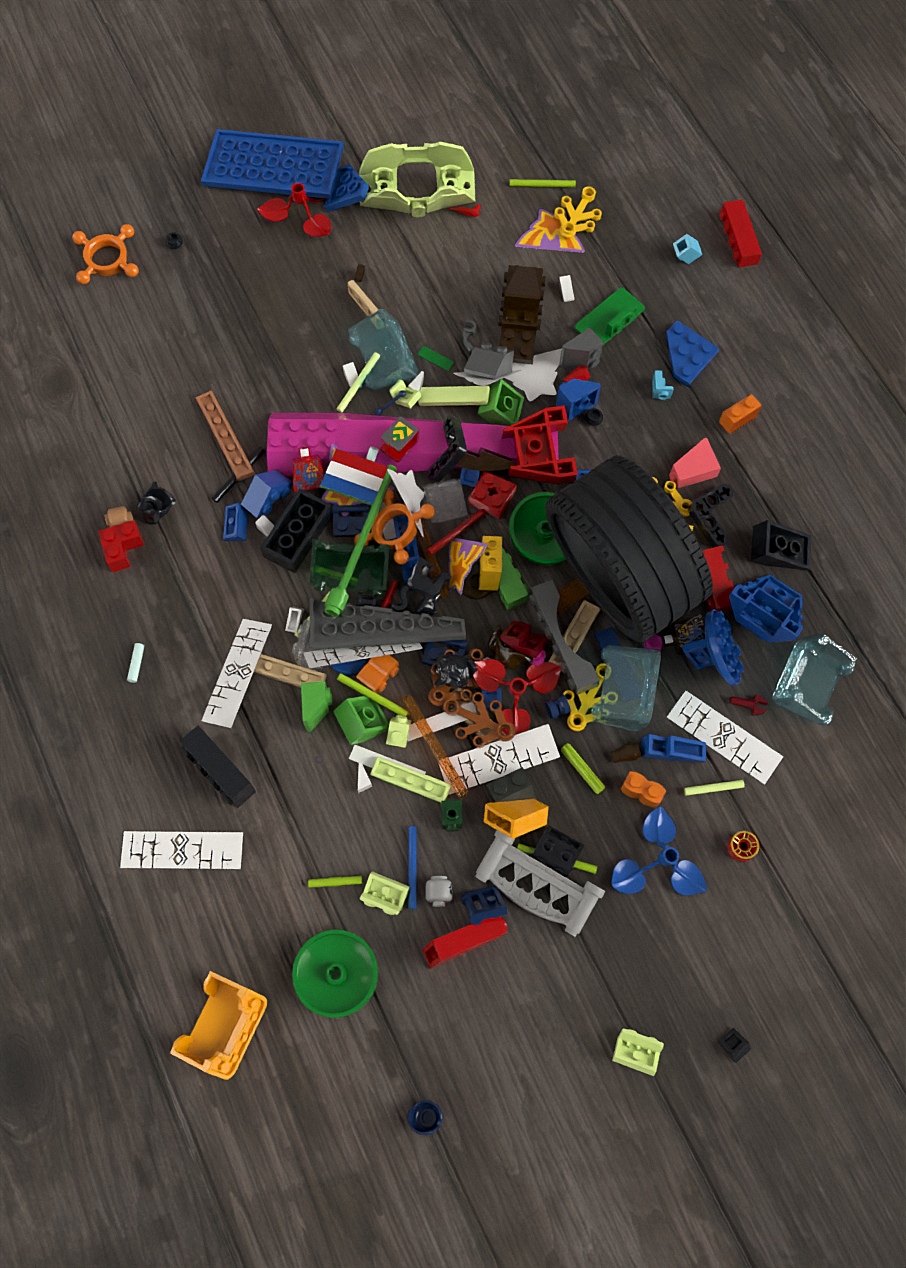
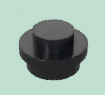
M171 232L166 236L165 242L170 249H177L183 244L182 237L176 232Z
M592 408L587 411L585 420L589 425L597 426L602 423L603 414L599 409Z

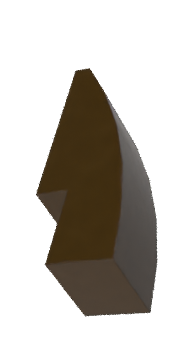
M480 447L478 453L466 450L464 457L457 463V466L479 471H497L509 469L510 466H516V462L513 458Z

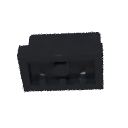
M548 825L531 857L567 878L584 844Z

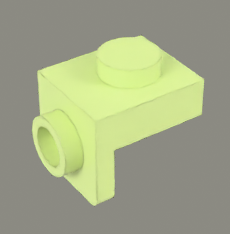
M400 379L389 391L392 397L395 398L401 390H404L406 396L399 398L395 402L408 408H412L421 397L418 390L406 387L404 381Z
M402 715L392 717L389 723L386 744L405 748L411 720Z

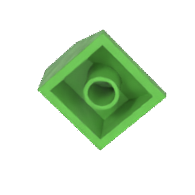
M502 379L486 385L490 388L488 404L480 405L478 414L492 424L510 426L518 422L524 396Z
M325 681L301 683L302 716L307 732H311L329 713V705H333L330 687L327 688Z
M366 696L348 698L333 711L350 745L363 743L389 729V723L379 704Z

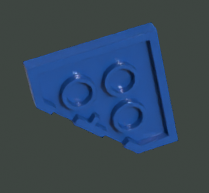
M350 164L338 169L331 199H327L324 205L328 212L359 201L361 202L367 196L368 184Z
M678 320L666 332L670 362H672L673 378L688 387L718 353L719 348Z

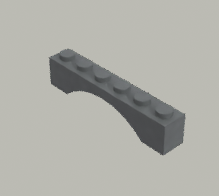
M553 580L532 587L529 600L531 605L536 606L538 610L536 612L537 618L540 623H544V632L547 639H551L553 643L552 650L555 656H559L561 660L560 667L562 672L567 673L569 677L567 681L570 689L575 690L576 695L598 687L600 680L592 663L574 653L563 639L557 622V607L560 595Z

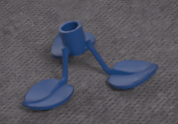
M663 807L653 810L643 823V835L648 842H657V845L664 850L659 852L657 861L640 870L638 864L633 860L625 859L620 861L613 870L612 887L626 894L639 892L646 884V879L641 873L661 864L663 866L672 865V870L675 873L671 875L670 881L677 893L689 896L706 892L707 886L704 877L697 866L686 860L678 863V851L673 847L664 845L671 842L676 835L674 822Z

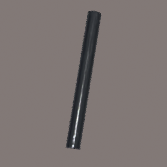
M259 447L248 458L251 466L265 452L262 447ZM235 474L212 497L215 503H218L238 481Z

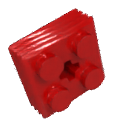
M484 471L469 496L468 504L479 510L483 509L486 513L501 519L516 492L517 485L488 471Z

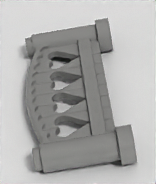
M496 830L494 834L496 837L479 865L475 877L484 883L487 880L492 881L515 904L536 916L564 924L566 926L565 931L576 937L577 933L579 934L597 900L599 898L602 899L606 891L589 881L586 882L584 888L513 847L512 844L516 838L512 839ZM514 862L515 879L512 882H508L506 877H500L498 872L501 868ZM532 873L533 889L530 893L524 891V888H518L516 882L518 879ZM550 883V902L543 903L542 899L535 898L534 892ZM568 894L569 911L567 914H562L559 909L555 910L552 907V903Z

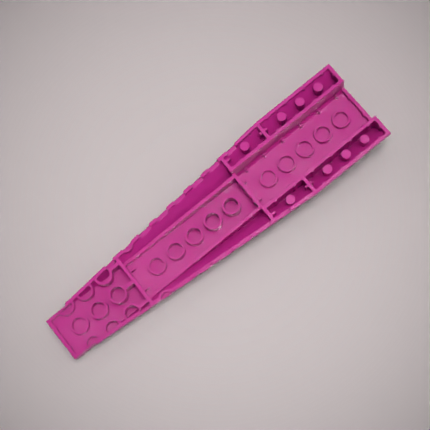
M272 412L268 421V472L278 470L287 478H293V459L300 457L298 448L309 446L311 456L319 455L326 473L330 464L331 444L336 445L345 452L365 459L371 446L376 447L379 450L375 462L384 466L394 465L397 468V472H395L397 474L409 472V470H412L413 473L429 471L430 467L448 448L443 429L444 421L404 418L419 429V438L415 446L397 463L382 452L380 447L385 443L381 440V436L399 417L351 413ZM461 422L467 450L478 453L480 447L513 458L516 465H518L513 437L505 439L501 437L503 429L508 426ZM555 431L551 433L556 454V460H559L558 431ZM457 464L453 467V469L462 468L460 466H457Z

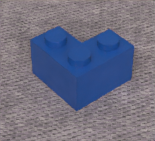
M278 470L256 474L241 505L256 518L262 515L266 516L272 511V505L275 500L289 495L293 482Z

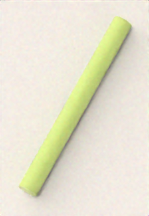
M374 352L336 408L337 411L343 413L380 358L378 353Z

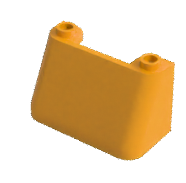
M210 971L204 981L203 988L204 992L210 996L190 1036L181 1035L175 1040L170 1054L206 1073L228 1080L235 1074L266 1009L267 999L244 986Z

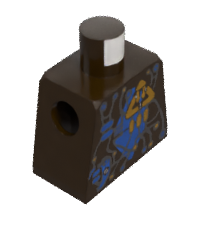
M702 614L674 623L670 629L671 634L662 636L664 647L674 645L678 655H685L683 645L705 639V623Z

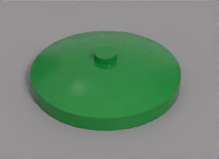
M539 492L527 496L515 507L509 521V536L514 548L526 560L538 565L550 566L566 561L551 531L546 516L545 503L555 493Z
M345 930L324 931L309 939L298 952L293 965V985L300 1001L315 1014L327 1018L346 1017L360 1010L373 995L378 980L377 961L369 945L356 934Z

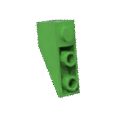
M502 548V573L499 583V596L508 611L528 602L530 591L528 586L520 580L519 570L517 568L514 569L510 554L506 553Z

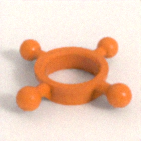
M124 224L120 229L121 233L117 237L104 234L88 240L82 231L73 233V242L77 245H85L83 257L88 265L85 271L81 270L76 274L78 283L82 285L87 284L90 281L91 274L111 276L123 269L129 277H136L138 275V267L133 263H126L127 250L123 242L125 238H131L134 235V228L131 225ZM103 247H115L120 250V256L117 261L107 266L95 264L92 262V256Z
M387 489L383 499L386 507L377 514L372 526V532L369 533L363 548L368 545L369 541L375 540L384 547L396 550L394 553L395 562L405 564L409 559V554L403 548L410 544L416 536L418 527L415 521L418 523L421 518H432L435 514V509L431 504H424L420 511L415 513L411 511V516L406 505L393 504L394 492ZM397 515H406L409 523L405 533L398 539L385 540L383 538V529L387 522ZM357 534L354 538L355 545L358 541L360 534Z

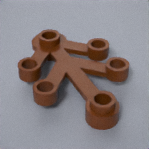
M472 649L468 653V655H471L470 659L474 662L482 661L484 658L483 652L479 649ZM446 650L444 653L455 654L453 650ZM477 653L479 658H475L473 654ZM437 663L432 665L430 671L433 675V689L428 694V699L432 705L442 706L448 699L461 700L463 702H468L471 699L472 692L469 689H464L461 693L448 692L452 688L451 686L444 685L436 688L435 682L438 680V677L433 668L437 667ZM474 678L469 679L468 684L465 686L480 688L475 683ZM436 693L441 694L442 698H441V699H437V698L435 697V694H436ZM467 693L469 698H464L462 694Z
M476 692L472 696V700L477 705L480 715L460 707L455 699L445 701L444 710L448 715L454 716L457 714L476 723L465 728H457L455 735L459 740H464L467 738V735L486 728L494 732L484 736H475L473 739L475 747L482 748L485 743L496 739L507 742L514 738L515 727L510 722H506L500 701L493 700L490 703V709L495 713L498 723L490 720L484 704V696L480 692ZM481 696L482 699L481 701L477 702L475 701V697ZM497 703L500 705V707L498 709H493V704ZM451 705L456 706L454 711L449 710ZM508 729L509 734L503 735L502 731ZM461 730L465 732L463 737L458 736V732ZM479 738L483 740L481 745L476 744V740Z

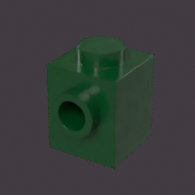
M462 800L441 801L442 829H446L448 832L458 831L463 826Z

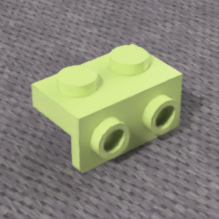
M371 872L360 900L364 901V904L367 906H376L383 909L389 915H398L402 910L410 887Z
M623 1028L617 1038L612 1061L654 1076L664 1043L659 1042L653 1037L638 1034L634 1030Z

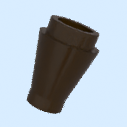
M629 742L612 751L611 756L613 762L617 763L636 761L637 758L641 757L637 742Z

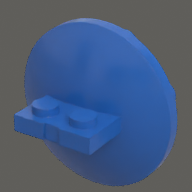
M715 609L707 611L704 626L705 639L683 645V652L692 661L697 670L714 665L729 685H737L741 681V673L744 672V667L738 656H741L740 648L734 644L730 633V622L725 620L722 611Z

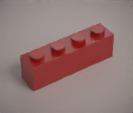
M744 200L724 202L719 216L720 220H723L724 232L728 235L729 247H732L734 261L737 262L738 268L758 265L762 252Z

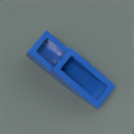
M648 734L642 737L641 757L670 761L705 762L706 742L676 736L662 737Z

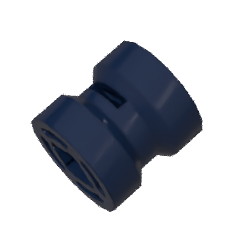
M564 694L557 696L555 700L545 701L546 710L552 720L558 718L560 714L571 712Z

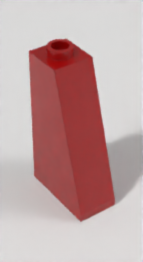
M501 916L484 919L478 925L470 924L432 940L422 951L430 969L501 938L507 933V924Z

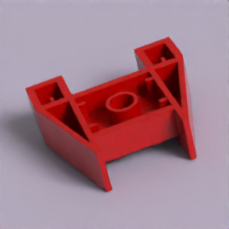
M565 405L545 408L503 429L502 439L513 437L518 463L516 466H510L508 476L553 484L575 481L578 476L575 457L556 460L551 433L565 430L568 424Z

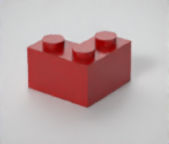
M135 520L98 531L106 562L111 571L114 573L130 568L131 565L127 551L144 546L140 529Z

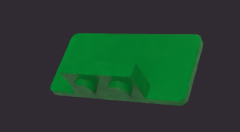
M621 287L575 325V330L581 334L588 328H591L603 341L604 345L644 312L645 306Z

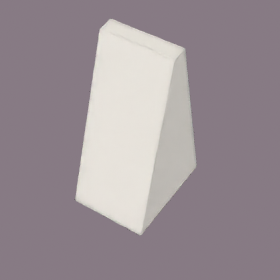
M570 275L559 277L558 285L563 301H574Z
M353 362L343 365V371L350 388L358 377Z
M423 371L408 385V388L420 392L424 380Z
M264 515L255 522L257 529L266 536L269 535L274 527Z
M290 607L285 631L294 633L298 631L304 612L303 608Z
M361 762L358 769V793L372 787Z

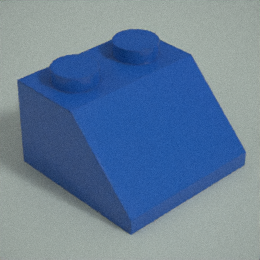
M572 379L569 382L565 381L559 386L556 406L565 405L569 422L597 405L601 385L579 379Z

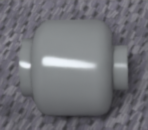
M432 876L431 880L426 882V900L433 903V907H445V903L452 900V882L447 880L446 876Z

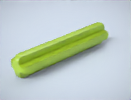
M569 743L565 744L561 748L564 756L596 794L602 792L605 788L604 784Z

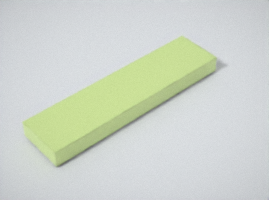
M489 386L421 387V397L418 400V404L420 406L487 405L490 388Z
M377 756L370 773L373 777L440 803L441 801H446L452 786Z

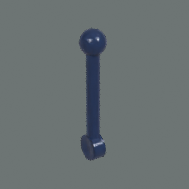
M401 390L399 392V395H397L383 407H381L380 409H375V414L380 416L383 410H385L399 398L405 397L406 392L404 390Z

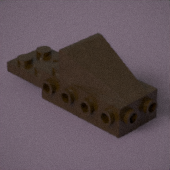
M509 265L508 272L504 273V283L507 284L503 286L502 290L504 301H501L500 306L503 316L499 315L498 326H502L499 346H505L507 350L514 351L513 363L533 365L536 330H540L541 319H538V315H542L543 305L539 304L540 301H543L544 290H541V286L545 287L546 276H542L543 268Z

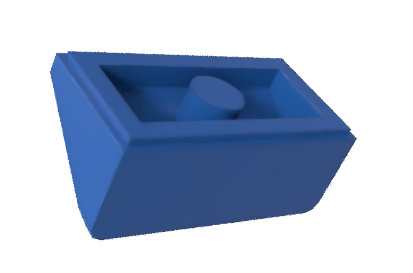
M240 502L226 506L224 541L246 540L248 510Z

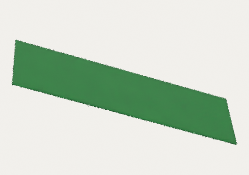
M425 346L417 354L447 371L454 364V361Z

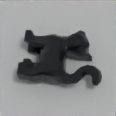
M420 557L413 567L411 576L399 591L402 603H392V609L397 612L405 611L409 605L407 592L413 590L424 596L418 603L415 612L434 615L436 613L435 601L441 594L444 582L449 581L452 576L446 572H441L434 580H431L427 577V573L432 571L434 566Z

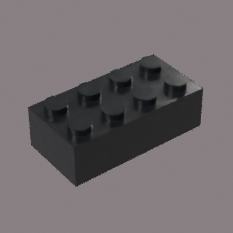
M299 488L261 545L260 549L263 557L296 573L333 516L332 505Z
M199 725L180 740V743L183 745L181 750L204 777L209 775L207 777L208 781L217 791L221 789L219 793L230 806L235 804L239 808L256 793L248 779Z

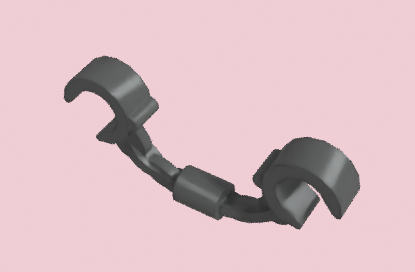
M472 320L465 321V326H471L472 329L464 328L463 343L467 351L472 353L474 347L468 342L467 338L475 335L476 323Z

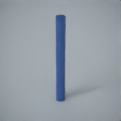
M415 826L408 827V886L410 887L408 891V909L410 910L417 909V827Z

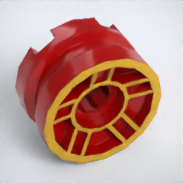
M739 831L728 841V853L736 861H748L759 851L758 839L751 832ZM740 843L747 845L745 850L740 848Z

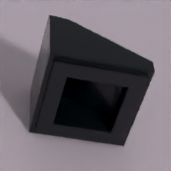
M734 1028L718 1041L735 1063L751 1050L749 1042Z

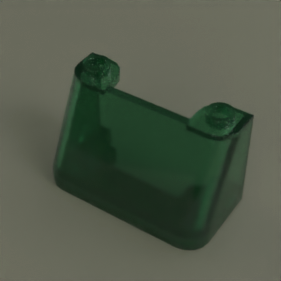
M313 539L309 585L314 587L315 591H325V588L332 589L338 587L355 545L333 544V542H329V545H327L323 540ZM380 544L376 549L374 545L363 547L346 590L371 591L372 595H382V592H386L390 545Z

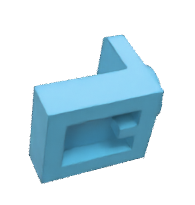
M655 371L652 378L653 398L660 400L670 399L673 393V386H665V378L662 377V371Z

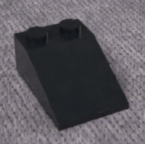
M770 520L753 526L751 561L765 566L810 570L811 535Z

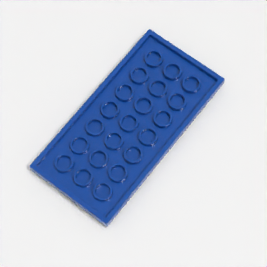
M216 129L201 183L202 186L292 195L291 186L293 184L302 183L305 186L307 197L331 199L344 149V142Z

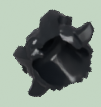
M153 482L151 488L147 490L146 494L142 496L141 501L137 504V508L142 512L145 522L154 525L169 512L176 499L165 488L158 487L157 482Z
M456 654L438 655L436 659V673L438 680L435 682L436 688L444 685L451 686L454 689L464 688L468 684L469 678L477 671L475 662L470 659L471 655L466 654L463 657Z

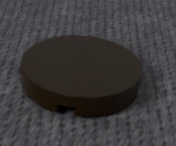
M480 563L471 566L470 572L464 579L462 590L464 596L475 600L483 599L492 592V590H479Z

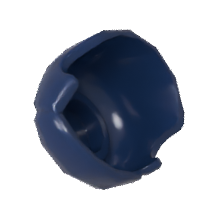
M431 1100L418 1101L409 1109L408 1123L411 1129L419 1135H432L442 1124V1112L439 1106Z

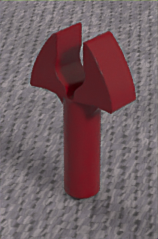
M755 694L752 700L734 696L730 698V704L750 708L752 710L751 716H758L767 711V709L758 708L756 705L768 704L767 700L759 694Z

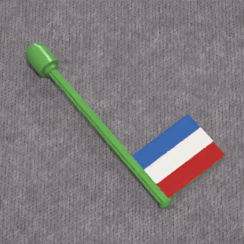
M337 448L320 487L372 505L340 584L338 587L331 589L324 605V611L333 617H339L349 598L346 588L392 480L387 469L397 472V468L394 465L384 466Z

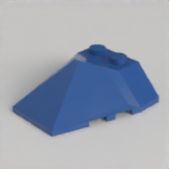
M772 575L758 578L755 582L749 581L743 586L741 584L737 585L729 595L735 620L743 628L749 629L758 638L768 643L796 640L803 630V625H801V620L803 619V615H801L802 595Z

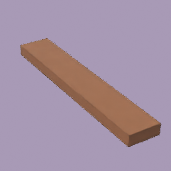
M212 390L195 397L238 482L255 475Z

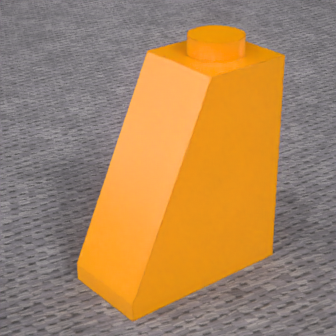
M536 799L485 804L484 823L514 839L547 825L549 806Z

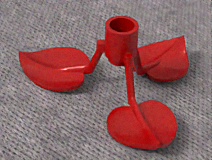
M295 183L291 186L292 195H289L288 205L283 199L274 198L257 208L260 215L265 219L279 222L288 217L287 210L290 209L292 200H294L297 204H304L309 220L305 221L303 225L307 235L312 237L326 236L332 229L328 217L323 214H316L312 217L306 203L309 201L318 203L325 198L307 197L305 186L302 183Z
M494 659L475 661L477 671L473 677L477 685L487 692L496 691L499 684L509 686L510 693L515 696L513 710L505 709L502 712L506 722H510L515 727V735L528 731L530 726L528 712L524 709L517 710L519 696L525 691L526 685L532 684L534 690L539 693L552 691L557 685L561 667L551 662H543L536 666L532 664L526 671L529 682L524 681L522 678H515L511 682L502 681L506 671L501 662ZM508 729L503 730L506 735L509 734Z

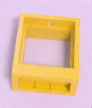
M483 536L482 543L488 545L480 555L479 590L498 591L502 573V537Z

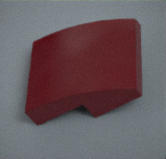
M513 621L500 637L511 648L534 658L540 654L549 641L546 635L531 632V624Z

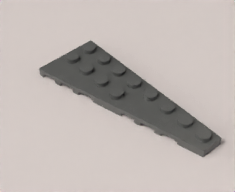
M309 598L311 650L466 639L464 619L442 616V618L431 617L424 613L416 615L410 614V611H404L403 613L395 612L392 609L367 605L359 607L352 606L351 603H346L339 617H333L324 611L326 602Z

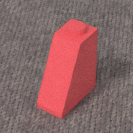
M704 438L673 465L669 477L671 481L675 482L677 489L718 476L721 468L708 439Z

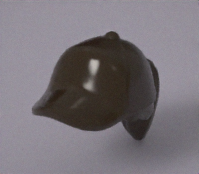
M496 625V629L489 639L488 648L495 654V659L504 665V668L515 670L522 662L534 661L533 657L523 655L500 639L502 629L500 625Z

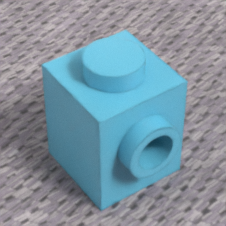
M688 234L673 243L676 255L680 261L683 260L690 264L702 255L698 241Z

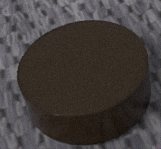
M358 264L355 281L362 282L365 265Z

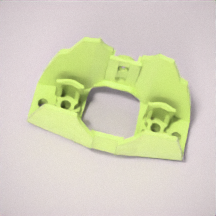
M438 142L433 144L424 143V147H407V144L396 145L391 143L369 150L360 167L359 175L368 184V189L371 190L367 193L365 200L360 202V206L396 210L408 214L412 213L413 217H423L425 212L429 213L442 208L475 202L474 168L467 152L462 146ZM425 162L435 165L437 191L431 197H404L398 192V166L406 163ZM468 185L470 188L465 189L464 186Z

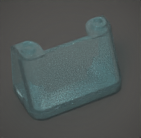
M384 308L379 309L348 329L350 342L353 346L360 348L366 364L374 352L380 355L374 367L366 375L367 379L365 382L370 389L378 390L395 385L399 379L405 382L419 375L400 324Z
M825 634L800 639L793 649L774 692L773 702L818 725H830L834 713L827 705L839 677L852 673L857 658Z
M608 645L606 648H603L601 659H604V664L607 665L601 699L598 703H594L592 708L593 721L639 732L649 725L652 717L661 652L654 649Z

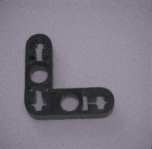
M452 415L447 416L443 424L448 448L428 471V479L437 483L464 457L467 450L460 419Z
M727 484L716 487L696 499L688 507L690 516L713 548L724 546L728 542L727 534L711 512L733 496V490ZM721 492H725V493H726V494H724L723 496L719 497V494H720ZM707 497H711L714 500V505L708 503ZM705 520H708L711 523V528H707L705 526Z

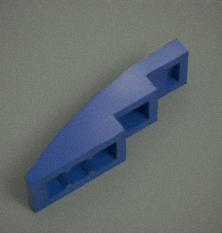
M406 515L393 517L396 539L401 537L407 530L409 520ZM416 536L410 544L403 548L409 554L408 561L405 564H401L404 584L411 576L413 567L419 560Z

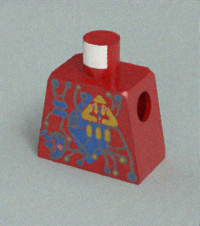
M309 446L298 448L300 457L293 459V491L297 492L299 488L302 490L322 488L320 485L325 476V471L319 455L311 456Z

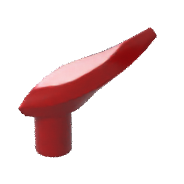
M476 204L473 208L449 207V210L465 216H480L478 212L481 206L479 204Z

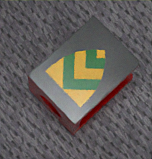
M400 416L381 436V440L385 443L380 447V450L397 463L400 462L418 442L419 429Z

